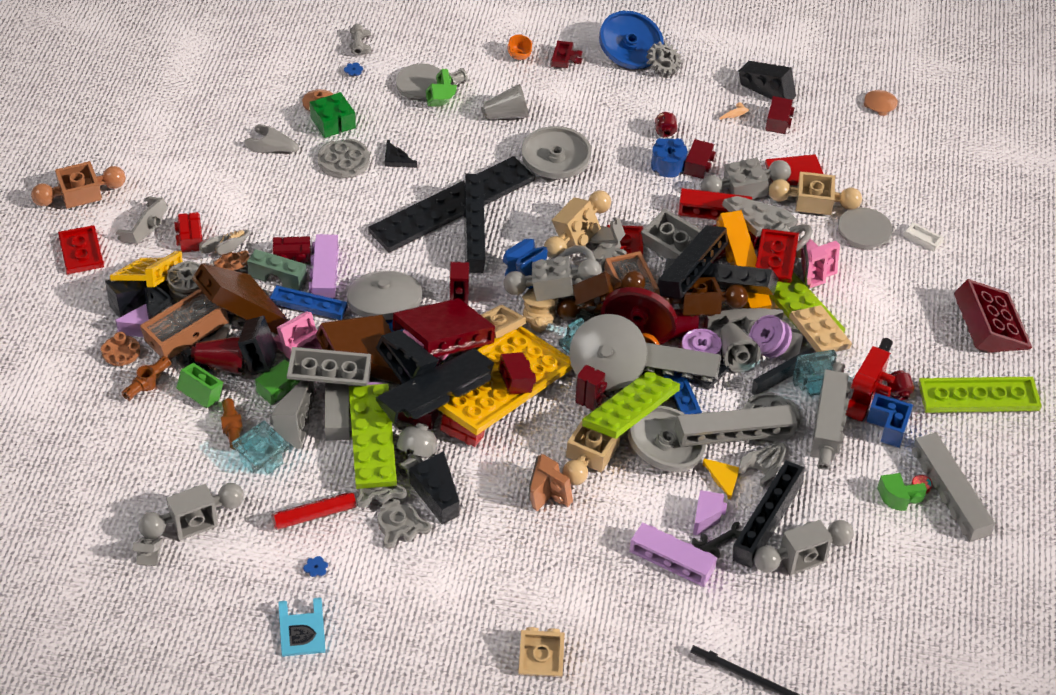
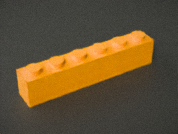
M742 210L720 213L716 226L727 228L728 245L725 247L727 262L730 265L755 267L757 257ZM748 292V301L742 309H770L772 306L770 297L767 294Z

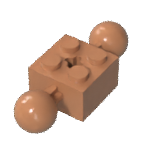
M90 161L55 169L58 186L51 187L45 183L38 184L32 189L31 198L36 205L44 207L50 205L55 197L62 195L66 209L102 200L100 186L106 185L111 189L120 188L125 183L126 175L120 167L110 166L105 169L103 175L96 177Z

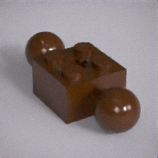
M636 270L626 272L622 276L621 281L607 272L588 278L573 285L575 298L564 297L558 302L557 314L566 321L574 320L576 314H579L581 309L595 316L601 315L602 305L609 293L623 287L644 289L645 278L641 272Z
M715 277L698 278L681 299L661 297L667 300L671 306L672 304H679L683 315L694 317V315L714 316L715 314H721L722 303H726L733 309L745 306L748 301V292L741 285H732L726 291L721 292ZM658 287L652 291L660 295Z

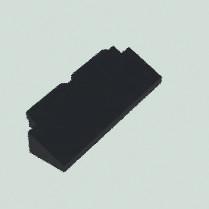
M473 348L377 396L376 401L393 424L397 422L398 414L402 411L407 418L418 419L447 404L450 400L449 397L453 395L461 397L490 382V374L494 362Z

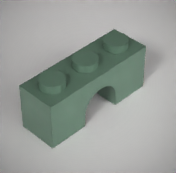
M255 249L247 260L248 274L252 278L266 282L270 274H274L282 281V287L299 291L307 281L306 264Z

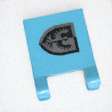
M313 598L314 613L288 615L287 601H279L282 657L326 653L322 598Z

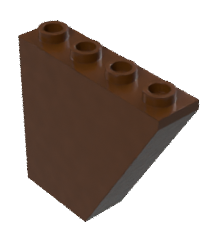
M201 263L192 277V280L212 303L246 320L264 316L270 331L276 335H279L277 327L289 321L250 274Z
M383 315L320 324L316 337L323 350L371 354L370 377L398 385L402 384L376 349L381 336L391 333L389 324Z

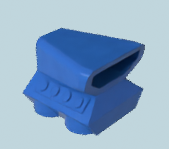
M524 239L506 250L503 256V263L508 267L505 271V276L513 271L521 272L525 276L532 275V262L541 259L547 260V247L535 248L534 239Z

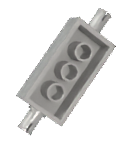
M841 362L833 363L832 370L825 369L820 388L810 457L819 458L817 467L822 470L830 469V461H834L835 454L840 453L844 437L843 428L846 423L845 414L849 403L848 394L850 393L851 382L848 381L849 373H844L845 365Z

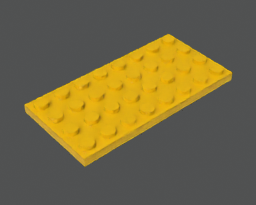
M521 326L500 338H495L493 344L485 345L478 349L480 353L494 362L490 374V382L461 397H455L454 395L449 397V402L437 409L477 436L571 371L573 368L570 357ZM524 353L526 359L530 362L532 372L536 375V383L533 384L532 393H508L498 370L501 354Z

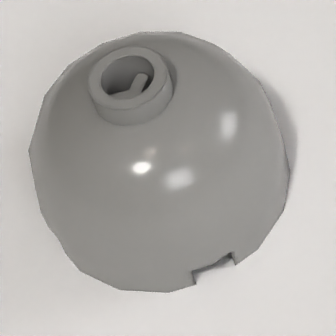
M417 423L416 426H409L401 432L396 448L407 452V450L413 452V455L431 458L436 454L438 443L435 434L428 430L429 426Z

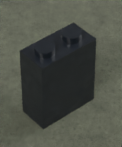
M264 316L248 319L245 321L238 340L239 348L252 376L270 372L278 349Z

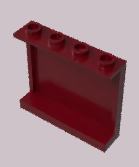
M459 298L393 313V331L407 330L424 344V349L434 357L494 343L495 326Z

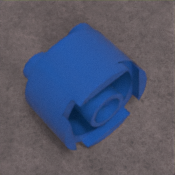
M658 138L652 149V170L654 172L656 170L660 176L667 178L677 177L680 172H684L687 158V147L684 141L679 138Z

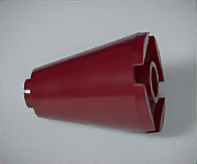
M240 336L196 343V347H192L191 358H195L196 363L236 375H242V370H239V368L243 365L244 357L238 345Z

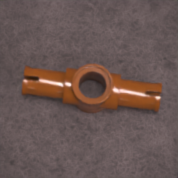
M162 356L153 365L139 367L137 377L133 379L132 384L121 392L122 396L131 401L139 392L153 390L156 387V380L160 377V374L172 365L170 359Z
M227 398L222 402L224 411L223 416H221L223 434H226L229 439L230 448L237 450L242 446L240 437L241 431H243L241 414H238L235 410L233 399Z

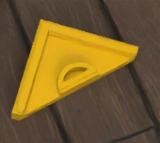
M704 458L702 465L708 469L713 480L725 492L727 499L731 500L739 474V467Z

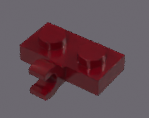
M557 41L551 60V67L568 68L570 60L575 64H582L583 58L578 57H582L583 51H573V42Z

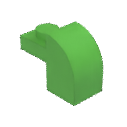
M441 69L436 75L437 84H431L426 89L427 106H443L455 95L457 85H451V76L448 69Z
M900 473L881 475L877 487L883 502L890 508L898 511H906L910 503L917 504L923 502L927 491L925 483L905 486Z

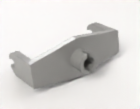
M147 196L144 202H147L146 206L148 208L142 213L132 231L117 230L115 235H119L117 239L121 242L138 244L155 228H158L162 223V217L168 210L164 198Z
M613 217L614 221H610V228L600 226L601 229L589 242L596 243V246L601 242L619 243L625 235L620 219Z

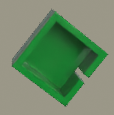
M341 92L309 102L310 118L324 138L339 134L338 118H340L341 132L356 128L355 111Z

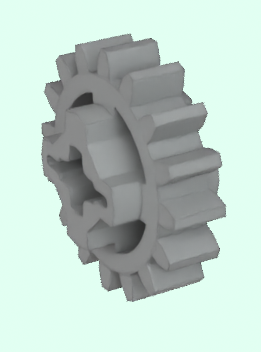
M660 41L658 44L654 43L647 51L646 58L649 59L647 64L652 65L650 69H655V74L660 72L662 77L665 74L669 77L680 69L682 60L679 58L681 54L676 53L678 49H673L672 44L668 46L667 42L662 45Z

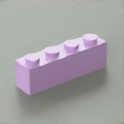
M316 234L315 242H312V253L314 255H311V266L313 268H310V280L312 282H309V293L335 299L339 251L338 235Z
M643 522L630 543L629 552L702 587L706 585L716 567L717 557L711 553L700 550L690 543L683 542L673 535L664 533L656 527Z

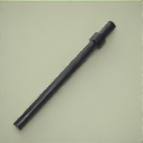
M695 645L691 648L690 653L705 659L706 663L722 667L779 695H800L719 657L717 653L711 650L708 652Z

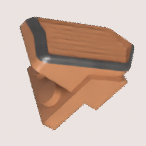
M544 454L538 455L528 493L533 509L539 511L550 497L557 503H562L569 507L573 502L570 479L560 473L558 462Z

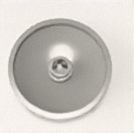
M549 126L537 129L525 138L522 144L521 155L524 164L535 174L546 178L564 179L576 176L588 167L591 161L592 149L586 137L576 130L561 126Z
M377 271L365 274L354 280L347 289L348 306L354 313L362 317L383 315L385 320L393 319V313L417 308L422 301V287L414 277L397 271Z
M614 314L598 315L587 320L575 332L570 344L571 366L576 375L579 374L585 365L604 372L605 382H607L604 392L619 391L631 384L642 374L647 362V344L639 328L627 318Z
M658 406L628 429V439L636 454L651 466L668 472H684L697 466L705 453L706 444L680 447L674 427L677 417L684 415L683 412L667 406Z

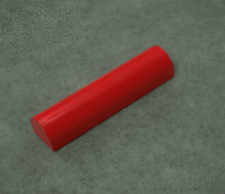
M347 492L275 512L271 516L275 529L279 530L354 509L357 506L354 493Z

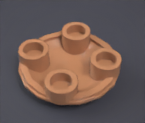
M872 90L866 94L864 99V106L876 111L881 116H886L888 112L894 110L898 105L896 97L885 90Z
M229 252L221 255L222 257L214 261V266L233 271L247 265V260L250 257L249 252Z
M117 332L101 346V353L107 363L114 366H124L138 358L141 348L135 338L125 335L123 332Z

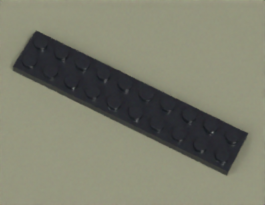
M514 156L478 173L483 174L484 206L535 180V175ZM464 180L369 226L368 232L390 253L463 217Z

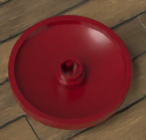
M638 287L616 289L607 295L601 308V315L614 314L627 318L639 328L641 333L653 335L660 345L672 338L677 327V315L670 303L657 293Z

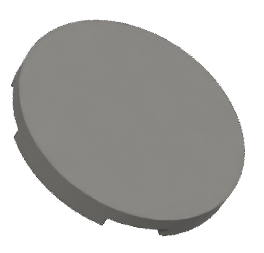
M423 63L409 65L397 74V90L408 99H424V101H427L426 89L431 84H437L436 75L441 69Z
M355 139L331 140L325 143L318 151V165L325 174L331 177L352 178L362 174L370 164L368 148L362 142Z
M860 207L848 210L842 214L838 223V232L847 241V244L858 249L873 250V248L886 245L892 235V224L881 212Z
M770 392L759 393L750 397L743 409L791 405L798 422L795 433L798 431L801 415L798 407L790 399H785ZM792 436L765 438L760 440L766 442H781L791 438Z

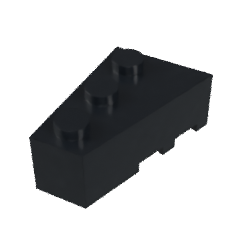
M748 61L738 70L742 86L771 100L773 96L791 100L796 97L792 67Z
M105 280L109 306L119 318L146 304L142 281L112 282ZM166 280L157 285L169 295V287Z
M401 330L382 335L376 346L377 351L402 384L435 368L439 361Z
M444 451L409 468V482L442 525L459 516L460 501Z

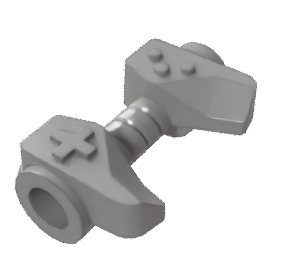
M361 24L353 25L350 28L351 38L354 39L349 45L351 53L354 55L370 54L371 46L363 44L361 39L371 36V32L363 29Z

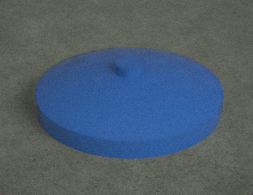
M618 11L609 15L604 20L599 31V43L606 56L614 63L629 69H644L651 66V64H647L649 60L646 58L647 51L654 43L658 44L661 41L662 45L664 44L663 36L658 26L645 15L634 11Z

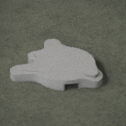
M398 484L397 486L356 489L359 495L356 503L359 508L367 507L372 500L386 503L391 498L402 499L407 496V490Z
M394 498L389 499L386 503H382L380 513L377 515L378 527L385 535L383 544L387 549L393 548L399 537H403L406 541H411L417 533L427 534L432 530L431 523L421 519L413 505L410 503L408 505L402 504L400 500Z

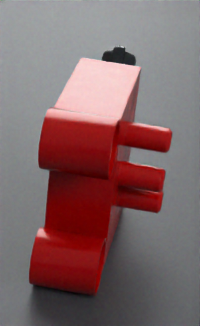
M883 338L878 348L872 346L856 373L851 385V389H854L845 414L847 417L863 422L875 393L890 397L891 387L882 384L883 380L889 383H894L895 376L885 373L891 354L889 351L893 345V341L889 338Z

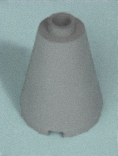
M520 84L489 99L481 107L483 117L487 116L488 120L529 117L526 100Z
M725 324L720 330L725 366H729V369L733 372L750 370L751 366L755 362L757 364L760 360V347L736 324Z

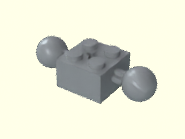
M758 157L724 164V179H720L716 175H708L701 182V190L721 193L724 188H727L730 194L751 196L752 199L768 196V179L771 178L773 181L783 179L786 181L791 175V168L787 162L777 160L770 165L769 169L763 170Z
M559 256L548 260L541 259L532 262V275L525 276L518 271L510 272L505 276L503 285L505 290L511 295H520L527 287L533 286L536 301L573 296V279L580 278L584 281L601 274L602 268L599 262L594 259L582 261L577 268L571 267L569 256Z
M205 483L194 486L186 491L175 493L166 498L169 513L160 515L156 512H148L144 514L138 523L139 531L144 537L155 539L163 534L166 526L172 525L179 541L218 527L216 508L220 506L226 509L238 508L243 503L244 491L236 483H226L219 489L218 495L212 496Z
M817 520L807 522L797 528H790L783 532L779 549L772 546H762L755 552V566L762 572L770 573L775 571L782 562L790 576L827 562L831 543L836 546H846L852 541L854 536L853 527L845 520H836L826 529L822 521Z

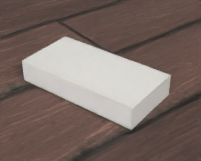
M914 222L911 223L903 234V237L933 252L944 241V237Z

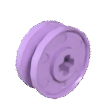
M766 315L754 323L749 337L758 344L762 355L767 358H775L783 354L789 347L792 339V330L787 323L778 317Z
M703 328L693 329L683 336L682 349L720 354L721 356V338L713 331Z

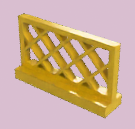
M174 251L164 258H139L112 273L110 281H146L147 287H155L167 280L168 271L172 266L183 262L182 251Z

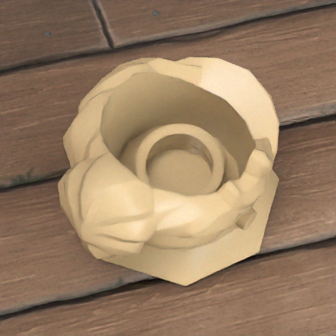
M534 288L528 289L522 296L525 301L523 316L534 331L542 333L546 330L548 324L553 323L556 317L554 308L559 299L536 301Z

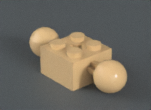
M800 172L797 188L791 187L783 179H777L770 184L768 189L770 197L777 202L785 201L789 196L796 197V211L831 215L834 202H840L841 206L847 210L856 209L862 203V195L856 188L849 187L841 193L835 192V175Z
M597 190L590 195L589 200L573 197L552 219L558 236L550 237L544 243V247H547L548 250L547 257L554 259L565 249L575 245L585 246L601 229L595 214L604 213L611 206V197L607 192Z
M581 421L567 442L566 457L572 460L568 461L562 470V474L570 479V485L577 486L585 482L588 477L587 467L602 473L618 449L621 436L617 439L582 426Z

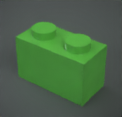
M286 359L271 368L270 372H265L255 379L256 392L271 405L282 400L301 381L287 379L289 362Z
M192 363L181 369L176 389L205 408H208L219 401L224 382L195 363Z

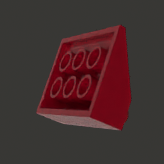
M967 279L954 292L956 302L968 327V332L973 339L974 346L978 350L991 353L1030 350L1032 348L1009 292Z

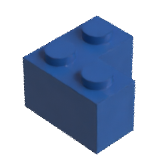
M875 393L866 422L884 427L881 442L900 448L913 404Z

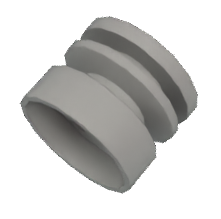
M184 261L170 268L167 274L169 296L173 298L171 301L172 305L200 289L192 280V277L201 264L193 261Z

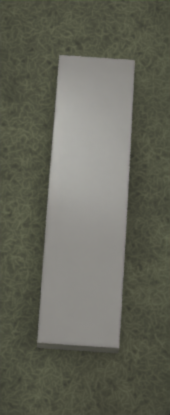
M766 308L721 311V314H715L714 316L705 315L704 328L713 331L721 329L725 324L734 323L740 329H745L746 333L749 334L752 326L759 318L766 315H774L782 320L784 312L779 309Z

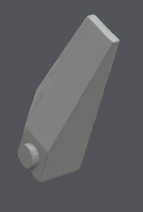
M301 380L276 404L273 413L270 414V423L274 425L275 433L297 449H302L307 432L304 430V426L309 424V408H312L315 393L314 381Z

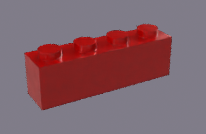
M681 188L678 216L717 220L716 218L720 216V213L729 212L722 205L724 199L740 196L752 200V197Z

